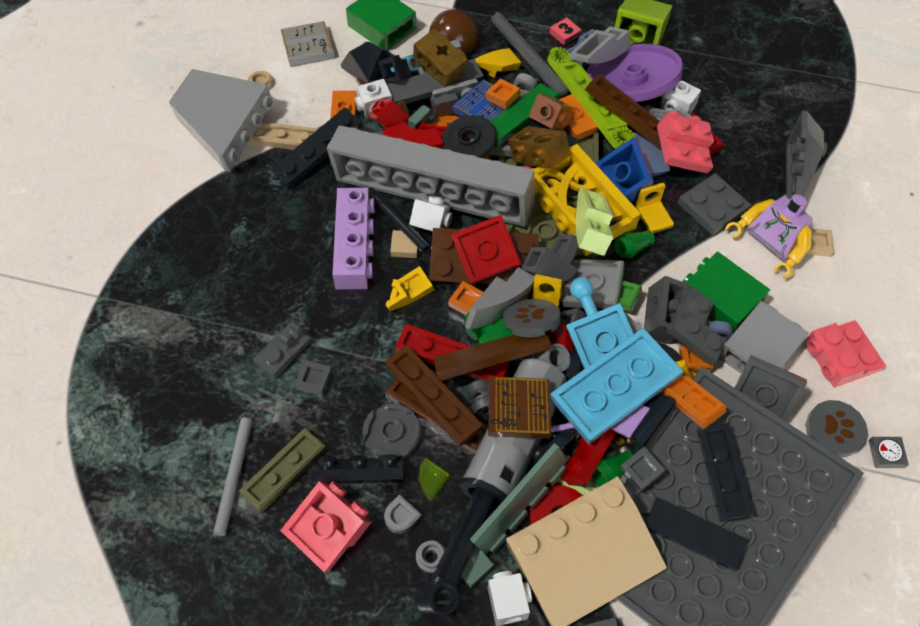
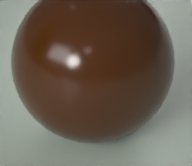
M448 9L442 11L433 19L430 25L429 32L435 28L440 34H444L449 41L458 40L461 45V51L466 56L471 54L478 44V26L472 16L463 10Z

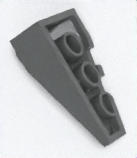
M803 110L786 143V197L788 199H791L795 194L804 197L818 163L827 151V142H824V131L812 116Z

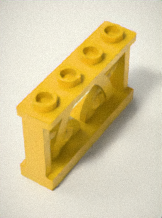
M578 144L570 147L571 155L552 169L542 167L531 168V170H534L535 198L540 202L544 212L549 213L556 221L558 228L567 235L576 236L577 208L567 205V190L569 187L578 192L580 187L605 195L613 214L611 222H618L610 227L613 239L636 229L641 213ZM569 167L565 174L559 172L563 168ZM547 176H552L559 179L561 182L555 179L548 180V183L552 184L553 187L549 188L542 179L546 178ZM578 180H580L584 185L578 184ZM579 247L577 248L578 250H581L585 256L591 254L590 251L581 249Z

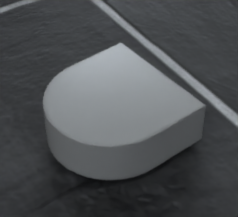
M400 494L388 505L384 513L386 526L390 531L398 534L408 532L422 518L421 514Z

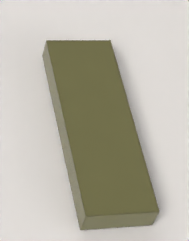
M304 428L239 490V493L261 514L314 463V460H317L326 451L325 445Z

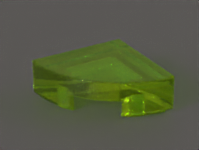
M424 458L420 466L419 481L423 493L432 501L449 479V474Z

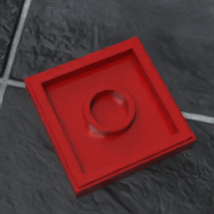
M502 215L451 234L471 285L521 266Z

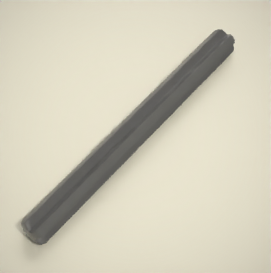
M496 12L495 15L491 16V21L548 87L558 92L559 98H564L569 93V89L500 12Z

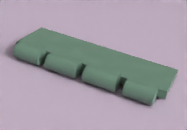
M554 443L470 538L484 554L489 550L494 554L505 542L506 538H508L505 531L509 529L513 532L529 514L525 508L529 506L533 509L549 491L545 485L550 483L553 486L567 469L564 464L567 459L558 445Z

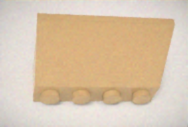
M619 477L610 480L506 538L507 547L551 626H568L667 569L634 501Z

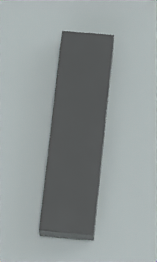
M475 59L467 61L466 73L451 85L472 79H477L478 83L483 80V74ZM428 72L387 84L392 100L395 103L405 101L406 104L432 97L434 90L443 88Z

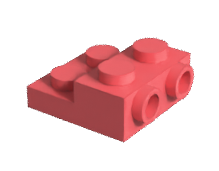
M677 111L667 113L657 125L665 164L708 174L713 168L709 147L714 143L710 123L702 121L698 116L691 118L681 116Z
M856 320L839 326L837 323L813 330L805 340L808 352L815 357L821 367L823 376L830 381L833 388L875 374L886 367V364Z
M319 481L280 530L323 572H329L348 547L354 546L372 523L366 517L369 513L367 508L357 501L351 503L344 497L347 491L335 481L331 483Z

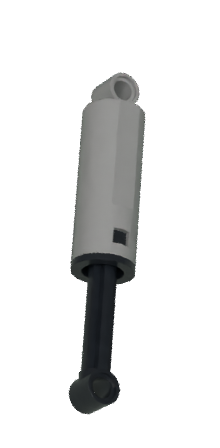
M553 344L551 345L552 349L533 354L530 359L523 360L513 377L549 379L550 393H552L567 382L562 372L569 367L570 354L563 345ZM550 399V413L552 420V417L557 409V406ZM487 429L460 483V489L470 500L434 574L430 576L428 581L422 582L416 589L415 603L421 612L444 616L449 615L455 610L459 600L456 586L476 546L470 538L489 518L492 510H496L526 476L533 461V456L543 438L488 436ZM438 591L439 600L435 605L434 595L435 592Z

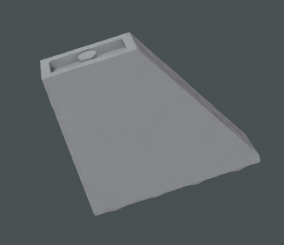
M192 69L169 101V104L177 120L225 171L230 172L235 163L239 161L246 145L250 143L254 132L261 125L264 116L271 109L273 98L267 84Z

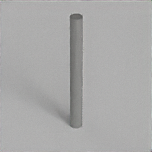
M241 418L213 531L215 535H226L252 426V420L249 418Z

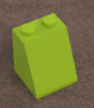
M625 0L618 10L615 28L629 31L630 45H660L669 21L672 5L654 0Z

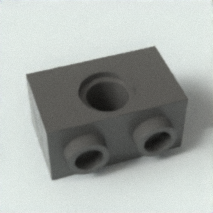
M664 276L648 288L644 329L655 341L668 344L675 340L666 331L690 284Z

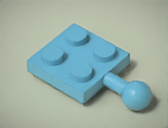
M578 277L572 281L570 292L574 298L581 301L587 317L566 325V328L583 368L586 369L634 335L621 304H616L598 312L591 297L593 292L591 281L585 277Z

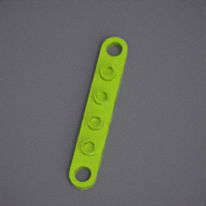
M558 47L552 48L547 58L549 65L579 101L609 143L617 149L626 141L636 137L635 133L628 129L626 122L585 91L592 79L577 60L569 58V51H565V48L562 50V47H559V49Z

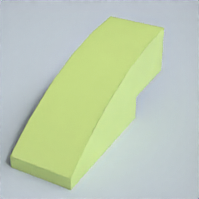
M580 187L578 192L576 209L578 247L604 256L613 239L609 227L613 214L605 195Z

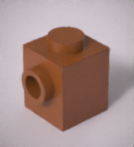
M538 93L528 117L551 129L564 130L571 120L573 107L550 95Z

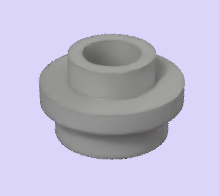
M426 541L421 544L416 552V562L419 568L424 572L434 573L445 551V547L437 541ZM429 553H435L438 558L435 562H428L426 556Z

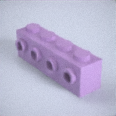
M337 188L333 258L335 289H368V278H373L372 262H368V257L373 256V240H369V235L374 234V220L370 219V214L374 213L375 207L374 198H369L368 188Z

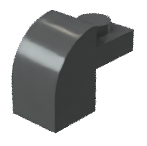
M558 235L551 250L547 247H531L521 269L533 276L539 274L561 279L562 282L569 280L578 270L570 264L577 254V236Z

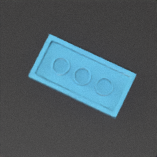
M642 328L550 393V399L584 440L590 444L681 377L683 370L649 333Z

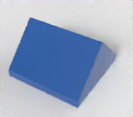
M636 137L631 138L595 163L631 203L637 202L641 189L650 187L653 184V178Z

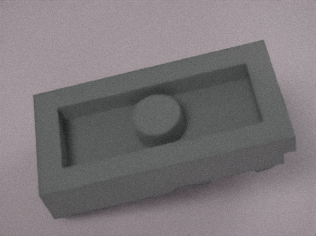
M292 321L253 359L254 364L276 380L313 339L303 332L301 326Z

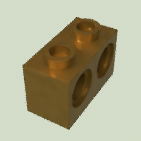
M527 126L508 139L513 162L552 169L571 155L565 131Z

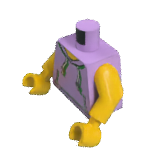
M795 194L791 199L782 197L777 201L769 199L755 204L741 216L739 222L729 223L725 230L727 231L733 225H736L738 232L732 238L739 237L743 234L744 227L748 225L747 231L783 261L788 259L786 263L777 264L774 268V273L778 274L783 267H786L787 273L783 279H789L794 274L793 266L800 263L812 246V230L810 226L813 220L809 214L803 211L807 205V200L803 196Z

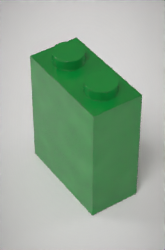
M357 0L346 8L348 26L370 42L386 50L392 48L417 29L416 11L400 0Z
M718 251L710 259L705 257L698 265V271L694 275L689 273L682 281L690 284L689 288H696L714 303L707 319L711 322L723 321L733 326V334L760 301L764 302L771 290Z

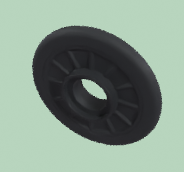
M476 115L463 116L451 122L445 129L442 136L443 148L482 158L494 147L497 134L494 125L486 118ZM472 134L476 136L470 142L463 141L466 135Z

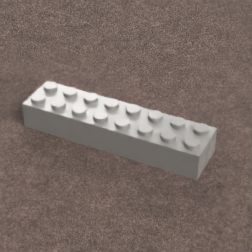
M340 125L327 146L336 179L340 182L365 188L372 187L377 191L413 200L420 197L429 199V196L443 198L445 204L451 205L450 209L490 219L502 215L504 222L526 227L535 204L534 170L523 166L518 167L500 161L483 159L474 155L453 152L449 149H440L426 144H418L401 138H392Z

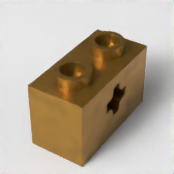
M435 28L414 43L413 59L443 87L450 86L466 73L468 59L464 52L456 49L444 34H440Z

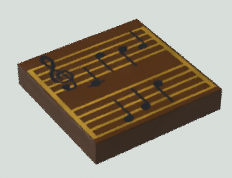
M489 376L488 436L550 439L549 379Z

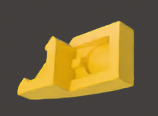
M510 48L496 50L475 59L479 68L487 70L489 76L494 78L497 71L519 70L522 63Z
M420 266L398 280L393 279L392 293L389 301L387 300L386 306L389 311L415 302L435 290Z

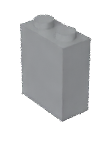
M760 301L724 344L719 359L740 374L750 355L783 368L803 343L809 332L804 330L798 323L792 322L780 314L774 307Z

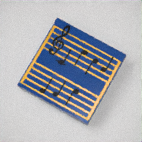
M484 79L452 105L453 112L460 117L476 115L484 117L489 121L505 109L486 100V92L493 84Z

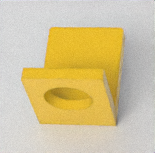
M664 183L641 189L635 207L641 213L640 217L647 230L653 234L673 228L674 225L661 202L665 189ZM657 192L653 197L645 199L648 194Z
M536 274L534 277L532 299L547 300L559 308L566 282H562L561 279Z

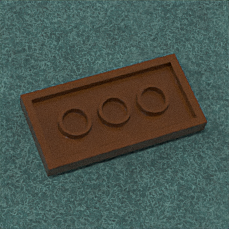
M433 228L430 282L461 284L464 281L470 284L451 237V234L462 229ZM509 232L521 266L474 285H490L496 277L507 282L517 268H522L531 247H538L539 234Z

